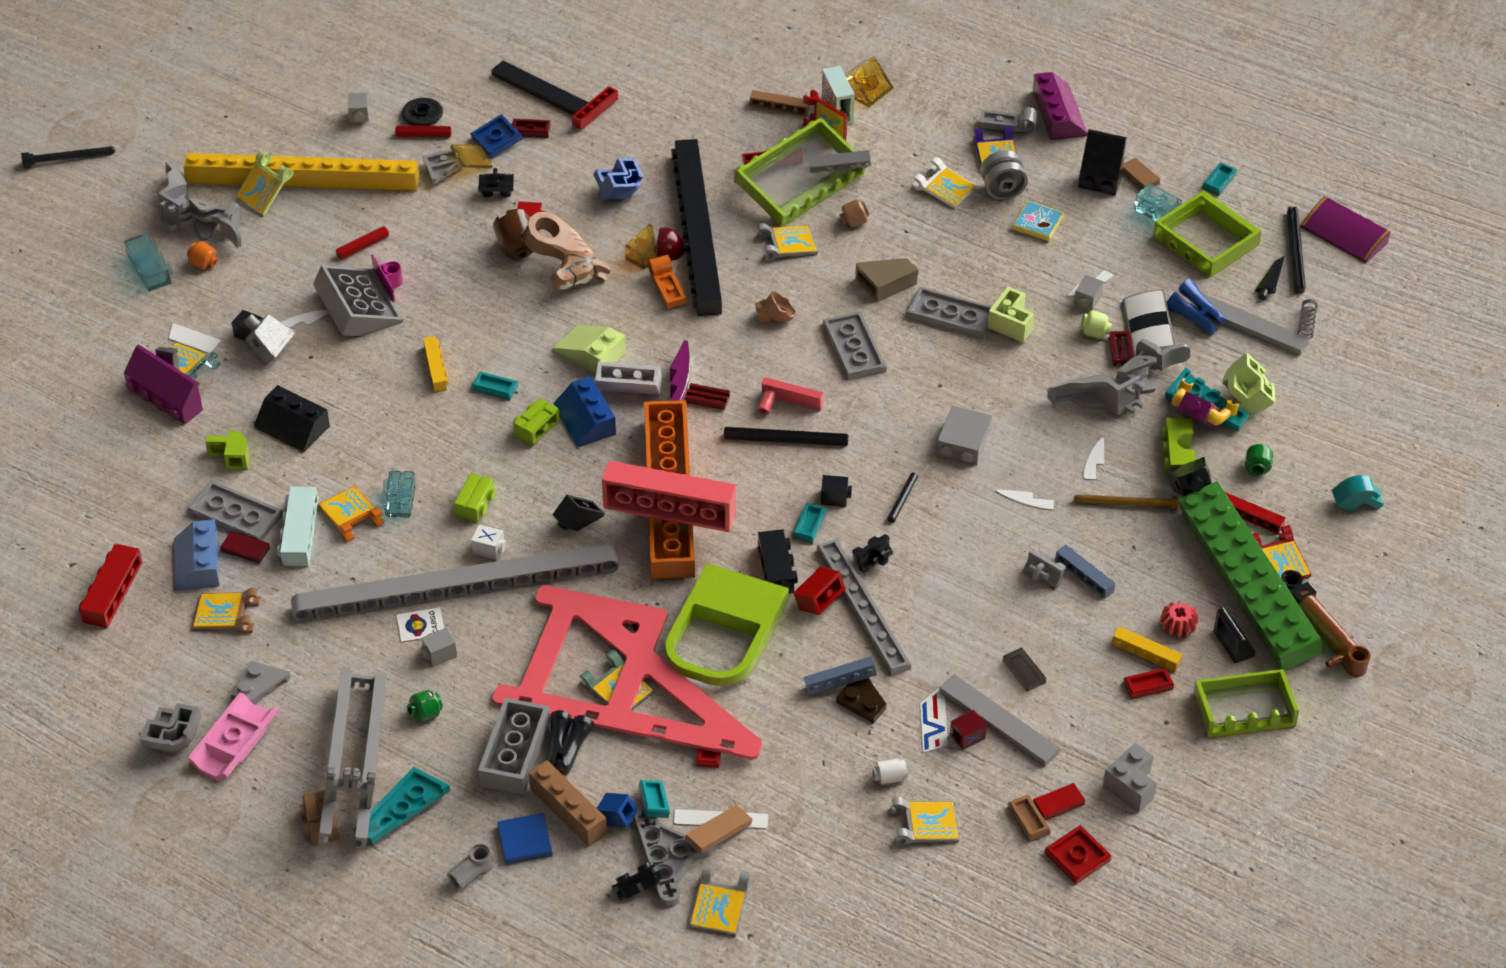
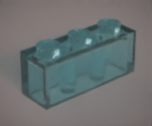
M147 233L124 241L127 256L149 292L171 284V267L168 263L165 264L162 252L157 251L158 248L154 239L150 240Z

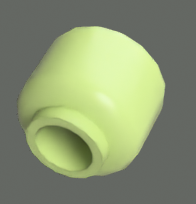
M1091 310L1088 314L1084 313L1080 329H1083L1082 331L1085 336L1102 339L1105 334H1109L1112 323L1108 322L1107 314Z

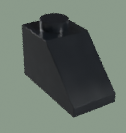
M566 494L552 515L557 519V524L564 530L578 531L599 520L605 513L591 500Z

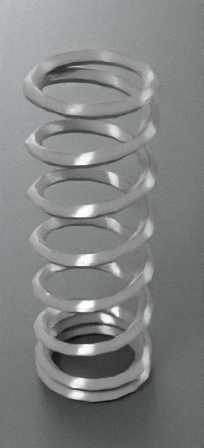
M1306 299L1302 302L1297 331L1298 334L1311 335L1309 339L1313 338L1318 308L1317 302L1312 299ZM1307 303H1313L1315 305V308L1310 306L1304 307V305ZM1302 330H1308L1311 333L1305 334L1302 332Z

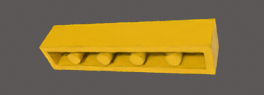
M436 336L423 338L434 392L447 390L446 385L449 382L448 377H445L447 374L446 368H443L444 360L441 359L440 343L436 340Z
M1120 626L1113 635L1112 645L1168 670L1176 672L1181 664L1183 654Z

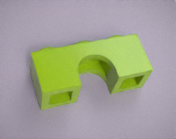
M1166 418V424L1161 428V438L1165 439L1162 451L1163 454H1166L1164 470H1171L1196 460L1195 449H1184L1191 448L1192 418Z

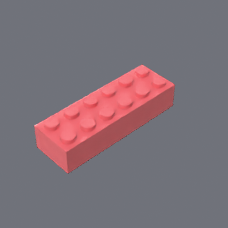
M614 461L608 462L602 477L604 509L730 533L736 515V484Z

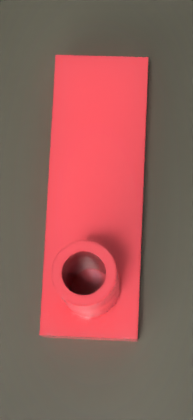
M764 377L761 383L763 397L757 410L762 415H768L775 399L821 411L824 404L823 392Z

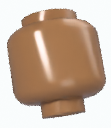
M853 200L844 204L841 209L842 213L839 214L843 225L848 224L852 229L865 224L867 217L870 216L865 203L859 200Z

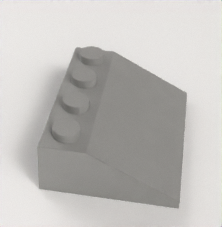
M321 265L313 285L342 335L362 336L403 322L404 319L374 269Z

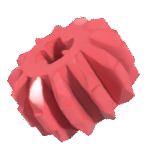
M1180 600L1177 604L1170 602L1168 606H1164L1160 616V624L1163 631H1169L1170 636L1175 634L1178 638L1181 635L1188 637L1190 633H1194L1199 620L1196 608H1190L1189 602L1185 605L1181 604Z

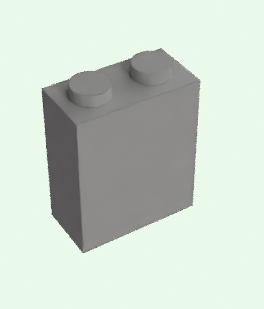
M951 406L938 438L937 455L977 465L991 431L992 415Z

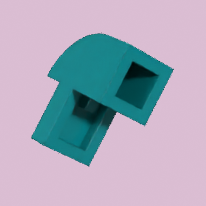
M1367 475L1349 477L1331 490L1337 506L1351 513L1363 503L1376 509L1384 505L1380 489L1373 485L1371 477Z

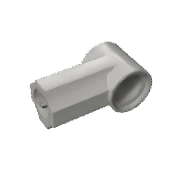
M481 843L472 846L469 855L447 872L448 878L455 887L462 889L479 874H485L492 869L493 862L490 848Z

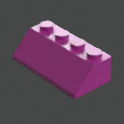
M1053 72L1034 74L1033 94L1050 140L1087 136L1088 132L1070 85Z
M138 344L135 347L124 371L125 385L128 390L139 394L145 401L151 402L160 411H165L174 420H179L183 424H187L203 411L196 380Z

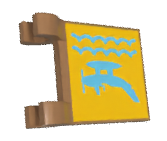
M249 588L244 592L201 593L192 626L193 630L236 629L244 633H253L254 623H251V616L242 615L245 603L252 606L260 604L261 597L257 596L258 589Z

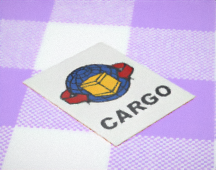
M440 607L396 615L401 642L421 639L429 633L444 629Z

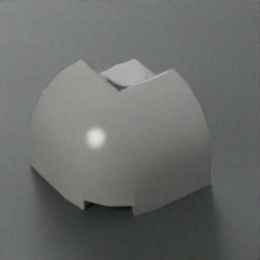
M176 703L174 710L159 707L155 719H147L140 737L142 745L145 748L164 752H178L184 749L194 738L201 720L199 707Z

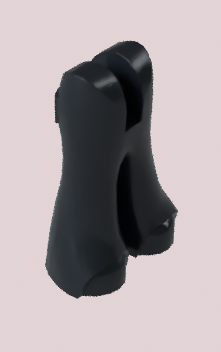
M556 710L551 713V736L545 761H549L556 767L558 759L562 760L559 772L567 776L573 767L582 743L594 726V721L584 715L575 716L569 740L563 746L572 719L571 715L567 712Z

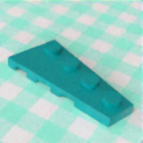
M1186 367L1165 392V398L1172 401L1182 379H1185L1184 382L1187 384L1194 383L1190 391L1191 394L1213 403L1220 410L1224 409L1227 400L1220 396L1219 391L1215 388L1210 389L1205 385L1204 380L1200 377L1195 378ZM1238 407L1237 414L1235 416L1230 415L1222 425L1239 432L1247 422L1249 413Z
M413 767L370 811L367 842L373 845L450 792V786Z

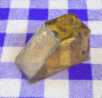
M648 224L625 245V260L644 270L648 267V260L657 258L656 242L651 224Z

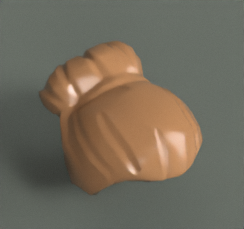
M772 291L767 299H762L755 303L757 315L761 323H769L771 320L786 322L792 320L796 315V311L791 306L789 300L782 297L776 291Z

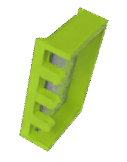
M1284 669L1195 680L1193 697L1196 699L1206 727L1207 739L1296 727L1299 708Z

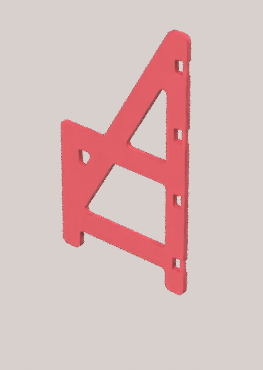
M543 585L538 589L535 596L536 603L540 606L553 608L521 685L519 687L509 685L497 686L493 694L495 705L502 706L504 698L528 700L531 703L549 706L550 717L552 711L563 710L571 715L572 722H574L575 716H586L589 713L598 715L597 720L591 719L594 721L595 727L646 738H657L665 742L717 753L732 754V756L750 760L758 758L762 748L761 739L654 652L668 617L667 610ZM574 619H580L626 658L610 702L606 706L543 693ZM626 623L636 624L639 628L637 632L631 633L623 625ZM651 678L705 724L698 726L632 712L631 710L643 679ZM654 727L666 730L665 734L653 732ZM722 742L734 744V748L722 747L721 744Z

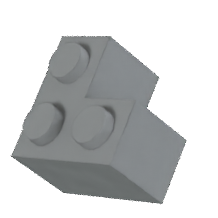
M1134 743L1105 769L1103 786L1137 812H1140L1154 799L1157 782L1147 776L1151 771L1153 755Z

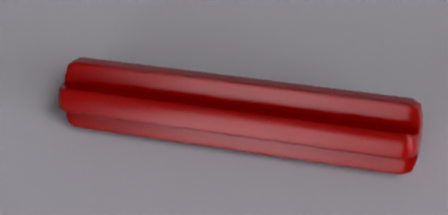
M397 125L395 135L397 137H451L452 128L451 126Z
M382 226L337 248L336 255L339 259H344L387 238L389 230Z

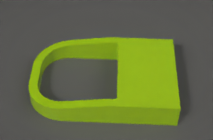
M707 563L666 638L665 647L668 664L683 676L710 685L727 686L741 682L750 675L767 646L788 604L789 588ZM694 618L755 636L742 662L735 668L727 671H713L688 663L676 654L675 649Z

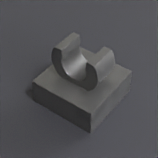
M158 347L155 349L156 356L179 369L177 348Z

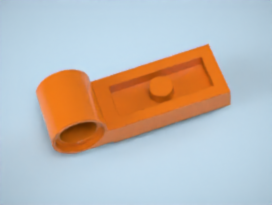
M665 255L648 260L650 275L667 308L687 304L686 296L672 271L669 256Z

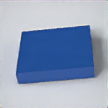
M502 114L470 133L472 139L491 159L523 139L522 135Z
M544 813L497 821L506 864L553 855Z

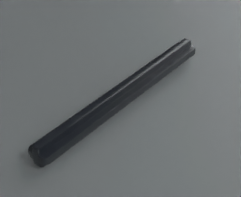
M1289 206L1287 219L1294 291L1296 293H1304L1306 283L1299 213L1296 206Z
M743 427L724 428V438L732 440L847 446L849 441L847 433Z

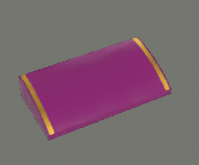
M1326 196L1314 206L1301 224V228L1365 263L1388 244L1391 231Z

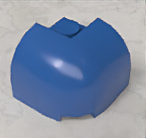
M618 158L613 169H596L593 174L600 188L597 195L602 200H622L631 197L638 190L643 178L635 158Z

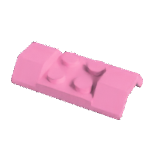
M240 692L189 755L188 761L203 775L217 781L226 779L237 764L243 762L267 731L266 727L279 712L278 708L263 709L254 705L244 693Z

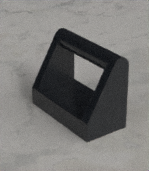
M1224 607L1219 608L1213 632L1234 664L1253 658L1255 650L1234 618Z

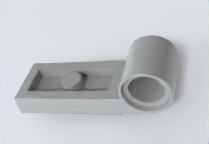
M1031 107L1023 108L1020 114L982 109L979 128L1004 130V127L1012 126L1013 132L1029 133L1035 129L1038 114Z

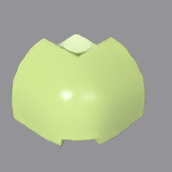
M1248 353L1236 360L1226 371L1222 384L1228 388L1230 396L1234 399L1236 398V404L1239 403V407L1246 412L1258 413L1275 403L1274 384H1269L1263 374L1266 370Z

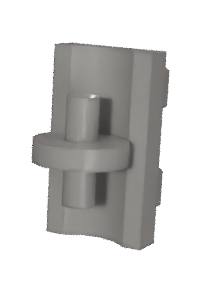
M1031 550L1023 570L1032 574V580L1036 582L1042 580L1056 589L1059 587L1066 566L1060 562L1054 563L1049 560L1048 555L1043 552L1037 553Z

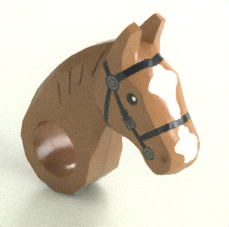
M537 212L530 217L523 235L526 246L540 255L562 260L561 268L556 270L551 278V282L556 289L564 290L575 285L585 284L593 278L606 281L608 277L604 273L609 274L611 268L597 259L586 240L570 224L549 212ZM537 229L548 231L553 238L540 235Z

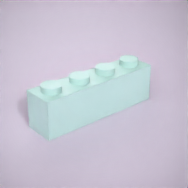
M290 487L289 495L285 497L287 511L283 512L284 528L280 529V540L282 543L278 544L277 555L281 557L283 566L309 567L318 508L316 487Z

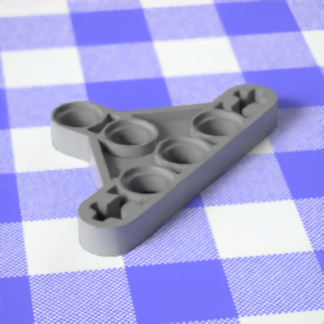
M639 808L635 814V825L646 860L650 862L651 866L658 863L657 866L653 867L655 872L659 870L660 872L670 874L669 878L660 880L659 884L654 885L659 901L665 907H674L680 902V888L678 884L694 860L709 857L713 853L714 847L700 854L685 841V834L659 823L657 817H646L649 819V826L646 827L645 821L642 818L645 817L644 808ZM648 834H655L658 837L655 841H647L645 839ZM682 847L687 852L683 855H678L674 853V850ZM661 853L664 857L661 860H653L651 855ZM667 887H669L670 893L673 895L671 898L666 895Z

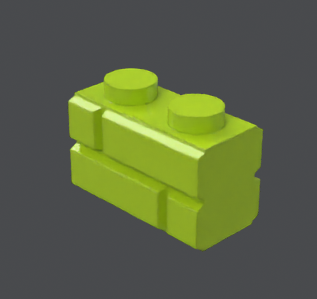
M539 398L534 404L530 403L526 411L521 416H516L513 421L514 436L522 441L524 440L525 443L531 446L535 445L559 422L558 407L551 403L548 404L542 398Z
M474 473L469 474L453 503L454 516L475 523L479 521L481 516H485L489 501H493L496 496L494 480Z

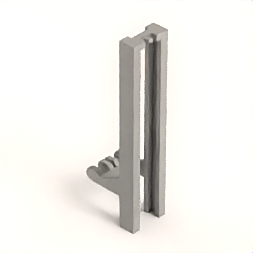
M341 669L318 845L327 846L328 837H331L338 789L361 792L355 840H357L356 849L365 850L376 778L375 769L387 675L352 674L353 671ZM355 682H359V687L365 688V683L370 684L369 689L373 691L362 782L358 781L360 779V768H354L353 780L350 781L351 767H345L343 771L344 780L339 779L350 688H354Z

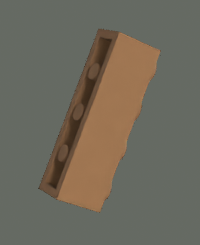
M544 761L529 772L530 789L588 847L607 835L606 817L549 761Z

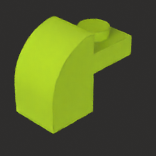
M229 430L228 436H206L205 442L208 456H224L226 469L248 470L250 455L247 440L243 434L235 430Z

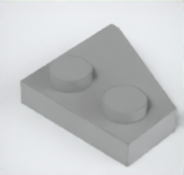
M460 147L422 156L423 163L433 185H436L465 166V159Z
M250 661L231 693L232 700L241 692L255 705L262 697L275 691L277 684L283 680L289 681L291 674L286 670Z

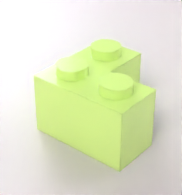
M1007 287L989 310L987 328L1024 343L1033 331L1035 314L1024 309L1026 293Z

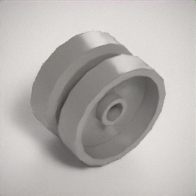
M1008 150L997 151L990 154L981 164L980 173L986 190L992 198L1009 200L1017 197L1025 190L1028 184V177L1020 156L1015 152Z

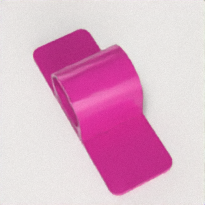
M372 254L373 269L390 298L395 302L394 288L401 286L403 283L401 265L396 261L379 265Z

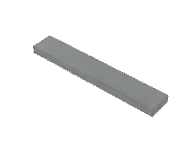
M1204 295L1225 316L1226 321L1223 324L1298 355L1302 353L1309 342V338ZM1191 303L1194 308L1201 311L1194 303Z
M955 674L939 687L941 694L967 712L975 710L979 716L985 719L988 727L1042 765L1046 766L1060 753V747Z

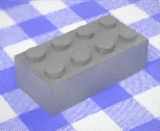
M504 698L478 769L480 787L525 796L529 785V772L535 768L550 725L549 706Z

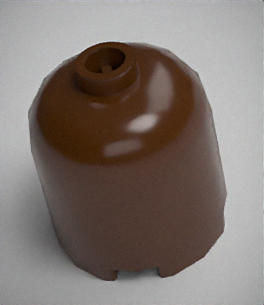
M523 209L507 210L506 215L500 219L499 216L496 217L493 222V229L501 251L506 257L515 260L524 259L533 253L526 246L523 238L525 228L531 217Z

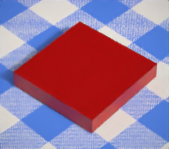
M1081 825L1046 847L1044 851L1075 884L1081 882L1112 859V855Z

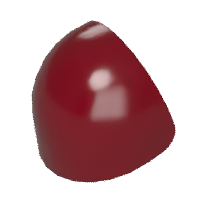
M659 228L657 257L668 255L671 261L682 257L685 248L679 234L670 228Z

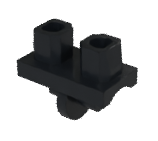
M493 168V173L479 174L478 192H482L483 197H491L493 192H501V196L510 197L512 191H514V174L498 173V168Z
M884 534L879 538L873 536L869 539L867 546L864 548L856 547L852 550L853 558L858 562L860 571L864 573L878 563L884 566L889 562L888 557L893 554V550L890 547L888 535Z

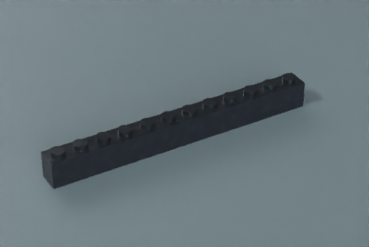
M698 139L674 140L675 148L671 149L672 160H676L673 161L674 173H678L675 174V184L679 186L677 187V198L681 199L679 200V212H683V214H680L681 226L685 225V227H682L683 239H687V241H684L685 253L689 252V254H686L687 266H691V268H688L689 280H693V282H690L691 294H695V296H692L693 308H697L698 316L722 314V298Z

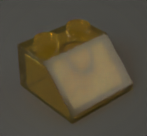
M875 56L861 62L845 74L855 94V100L867 107H871L894 89Z

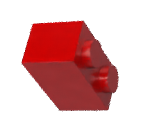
M820 566L793 594L799 610L820 615L846 587L840 571Z

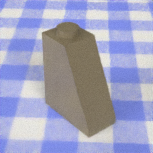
M907 258L859 262L856 264L855 279L879 302L916 285L919 271L916 265L912 264Z

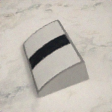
M1164 289L1137 293L1122 300L1127 329L1130 331L1133 356H1136V346L1141 339L1157 344L1161 350L1175 345Z

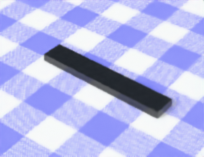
M504 60L491 70L493 76L572 115L589 103Z

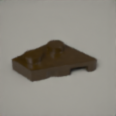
M869 678L847 684L836 697V703L873 724L886 710L887 703Z

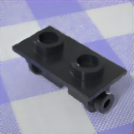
M647 862L637 867L638 873L632 876L626 873L616 878L617 884L613 885L612 888L618 886L619 891L616 892L620 900H628V898L640 893L641 891L637 885L640 882L644 890L659 884L663 876L659 870L655 872L653 868L658 863L651 866L650 862Z

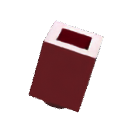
M972 710L951 721L950 736L962 750H965L985 739L987 723L982 716H979L975 710Z

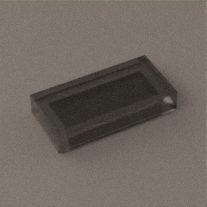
M1022 647L1003 656V662L1027 692L1046 683L1047 678Z

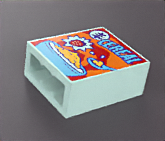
M841 66L822 69V100L847 115V124L854 123L855 94Z

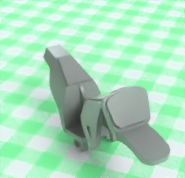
M165 162L169 185L158 193L160 220L163 221V227L170 224L172 225L170 226V231H174L177 228L184 229L185 224L192 222L201 240H208L216 226L220 224L221 236L229 239L236 248L241 247V235L238 230L241 219L239 205L232 202L226 209L203 199H188V186L182 172L172 162Z
M1141 339L1136 346V356L1118 369L1115 381L1102 375L1070 380L1048 387L1047 399L1051 403L1070 400L1082 408L1106 409L1116 416L1126 411L1135 413L1133 406L1136 405L1139 408H1143V402L1140 401V393L1155 392L1156 384L1146 377L1149 369L1163 371L1171 365L1186 362L1190 358V348L1187 344H1179L1161 350L1157 344Z

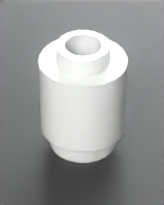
M897 758L876 762L875 767L872 768L874 781L884 785L903 781L904 778L908 777V770L905 760Z

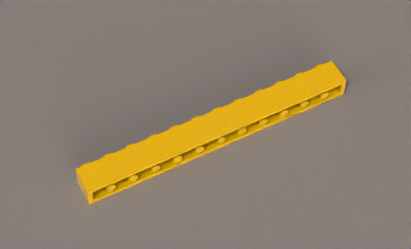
M186 153L183 164L186 183L243 185L256 163V155ZM272 156L271 162L266 165L267 168L276 174L281 165L294 172L293 176L284 183L283 186L417 191L419 182L418 162L412 160Z

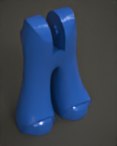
M1191 279L1185 280L1179 286L1178 291L1201 311L1194 308L1177 292H1174L1167 300L1168 311L1186 317L1212 335L1216 332L1217 328L1209 319L1212 318L1220 325L1226 321L1225 316L1204 297Z

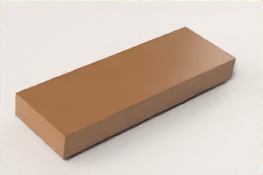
M735 805L687 833L685 841L702 854L750 826L753 819L739 806Z

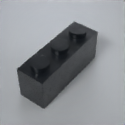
M784 529L758 532V550L765 581L789 588V593H793L794 584L798 583L797 571L792 570V567H794L793 554L788 552L791 550L789 537L785 538Z

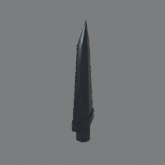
M1285 256L1274 261L1260 284L1256 287V292L1260 293L1258 296L1260 300H1266L1268 294L1276 292Z

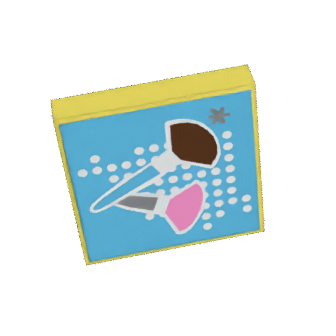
M1028 201L1013 224V230L1050 241L1064 218V212Z

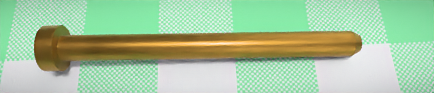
M1074 495V502L1168 507L1171 508V511H1177L1178 496H1172V499Z

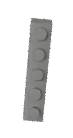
M869 150L809 157L811 173L831 172L832 170L842 171L844 169L867 168L871 166Z

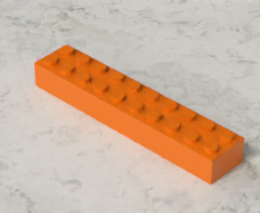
M686 400L644 402L647 468L690 476ZM649 517L651 579L695 578L693 525Z

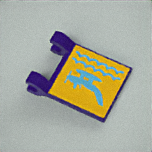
M1012 126L1004 127L1005 133L1003 138L983 140L982 129H974L975 136H973V141L977 148L980 166L984 159L997 151L1008 150L1017 154Z

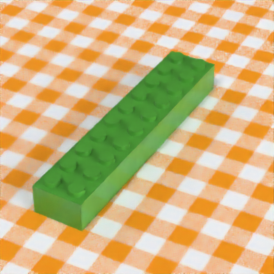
M1218 481L1203 487L1199 492L1194 491L1179 498L1182 516L1280 669L1286 671L1322 654V643L1318 633Z

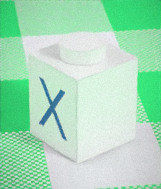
M479 525L471 539L473 555L497 560L500 553H504L507 541L504 540V531Z

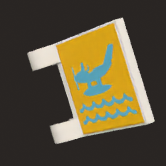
M938 157L931 161L934 165L930 167V171L934 175L927 181L923 175L918 173L913 178L915 182L912 184V188L915 190H924L953 209H956L977 189V185L947 168Z

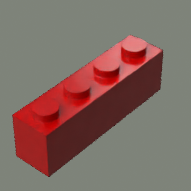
M115 543L112 550L107 553L103 566L97 571L94 583L90 584L88 588V594L79 604V613L83 623L104 628L109 627L143 563L139 548Z

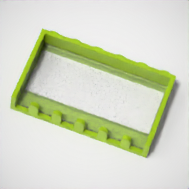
M820 117L816 121L809 122L805 128L796 130L789 138L782 139L773 148L769 147L762 155L755 156L746 165L739 166L735 171L734 183H737L777 222V226L783 227L862 176L866 168L859 167L842 171L832 170L831 172L811 173L810 156L855 152Z

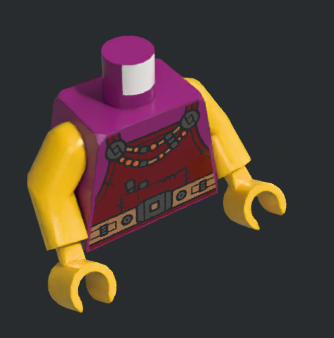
M1182 379L1177 392L1172 398V405L1178 408V415L1192 418L1193 422L1211 430H1214L1215 426L1221 425L1230 415L1235 416L1239 407V403L1232 404V400H1227L1226 407L1220 410L1213 403L1191 394L1190 391L1194 383L1187 384L1184 382L1185 379Z

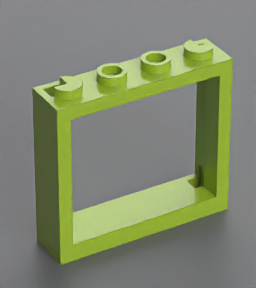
M1203 190L1155 221L1153 237L1194 265L1201 272L1212 277L1259 246L1262 231ZM1201 211L1241 241L1214 259H1211L1172 231V229Z

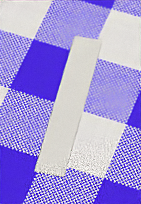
M675 809L674 824L703 825L722 814L723 811ZM747 813L753 819L752 824L748 826L749 828H768V814Z

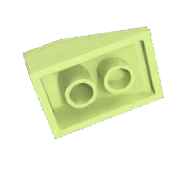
M578 324L553 347V351L596 374L598 362L616 363L626 353L625 335L610 327Z

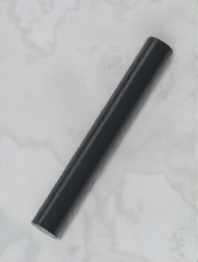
M912 472L909 475L887 518L889 522L894 523L918 479L916 473Z

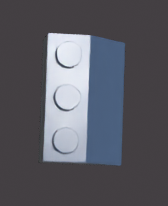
M215 519L193 521L174 538L175 590L220 586L219 541Z

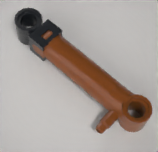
M1287 570L1283 572L1281 579L1317 633L1337 654L1325 662L1326 666H1336L1344 662L1345 670L1349 675L1360 677L1366 674L1371 657L1369 650L1359 646L1316 598V590L1308 582L1303 583V577L1298 571Z

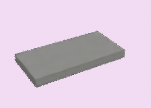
M920 286L906 312V318L983 339L988 329L989 310L992 306Z
M861 311L822 319V325L847 380L887 372V366Z
M212 480L187 508V513L202 520L215 519L216 526L261 541L283 516V510Z

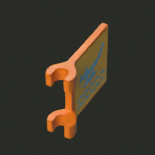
M355 485L317 504L318 508L337 527L346 542L355 538L351 533L353 530L352 525L368 517L371 518L376 527L384 524V520L381 518L383 515L382 511L379 508H375Z

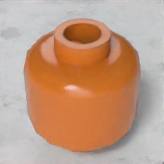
M203 241L194 242L187 251L189 263L203 271L209 267L213 268L218 261L216 249Z

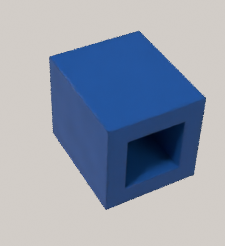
M605 793L597 806V809L606 817L607 826L628 828L638 811L628 794Z

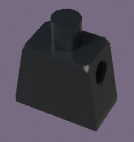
M1205 457L1166 471L1173 491L1183 497L1194 491L1199 492L1203 487L1212 483V476Z

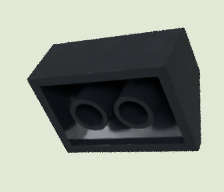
M279 385L264 398L254 424V428L302 452H305L330 427L328 410Z

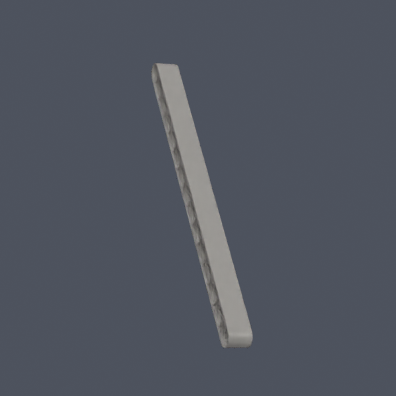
M610 544L298 593L291 598L293 619L299 623L609 574L617 571L619 562L615 547Z

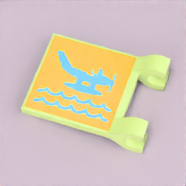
M260 150L256 155L255 165L236 196L265 216L282 186L293 176L294 172L281 165L277 174L266 167L273 157Z

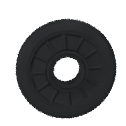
M431 98L413 99L407 102L402 109L403 119L414 126L432 125L439 121L443 115L442 105Z

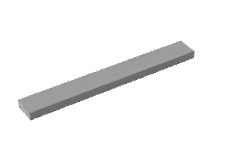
M834 539L817 545V551L826 567L840 571L846 587L842 594L890 676L910 670L911 663L838 540Z

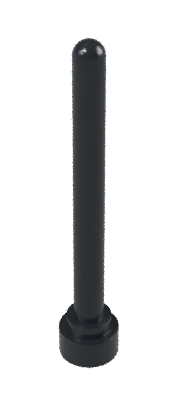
M113 146L40 155L24 152L21 153L23 168H29L38 162L113 154L116 149Z

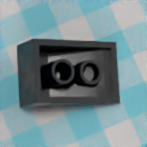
M1091 129L1088 130L1079 175V188L1116 196L1122 178L1127 137Z

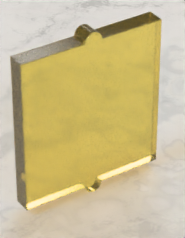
M451 145L455 158L459 160L463 168L492 169L493 165L480 145Z

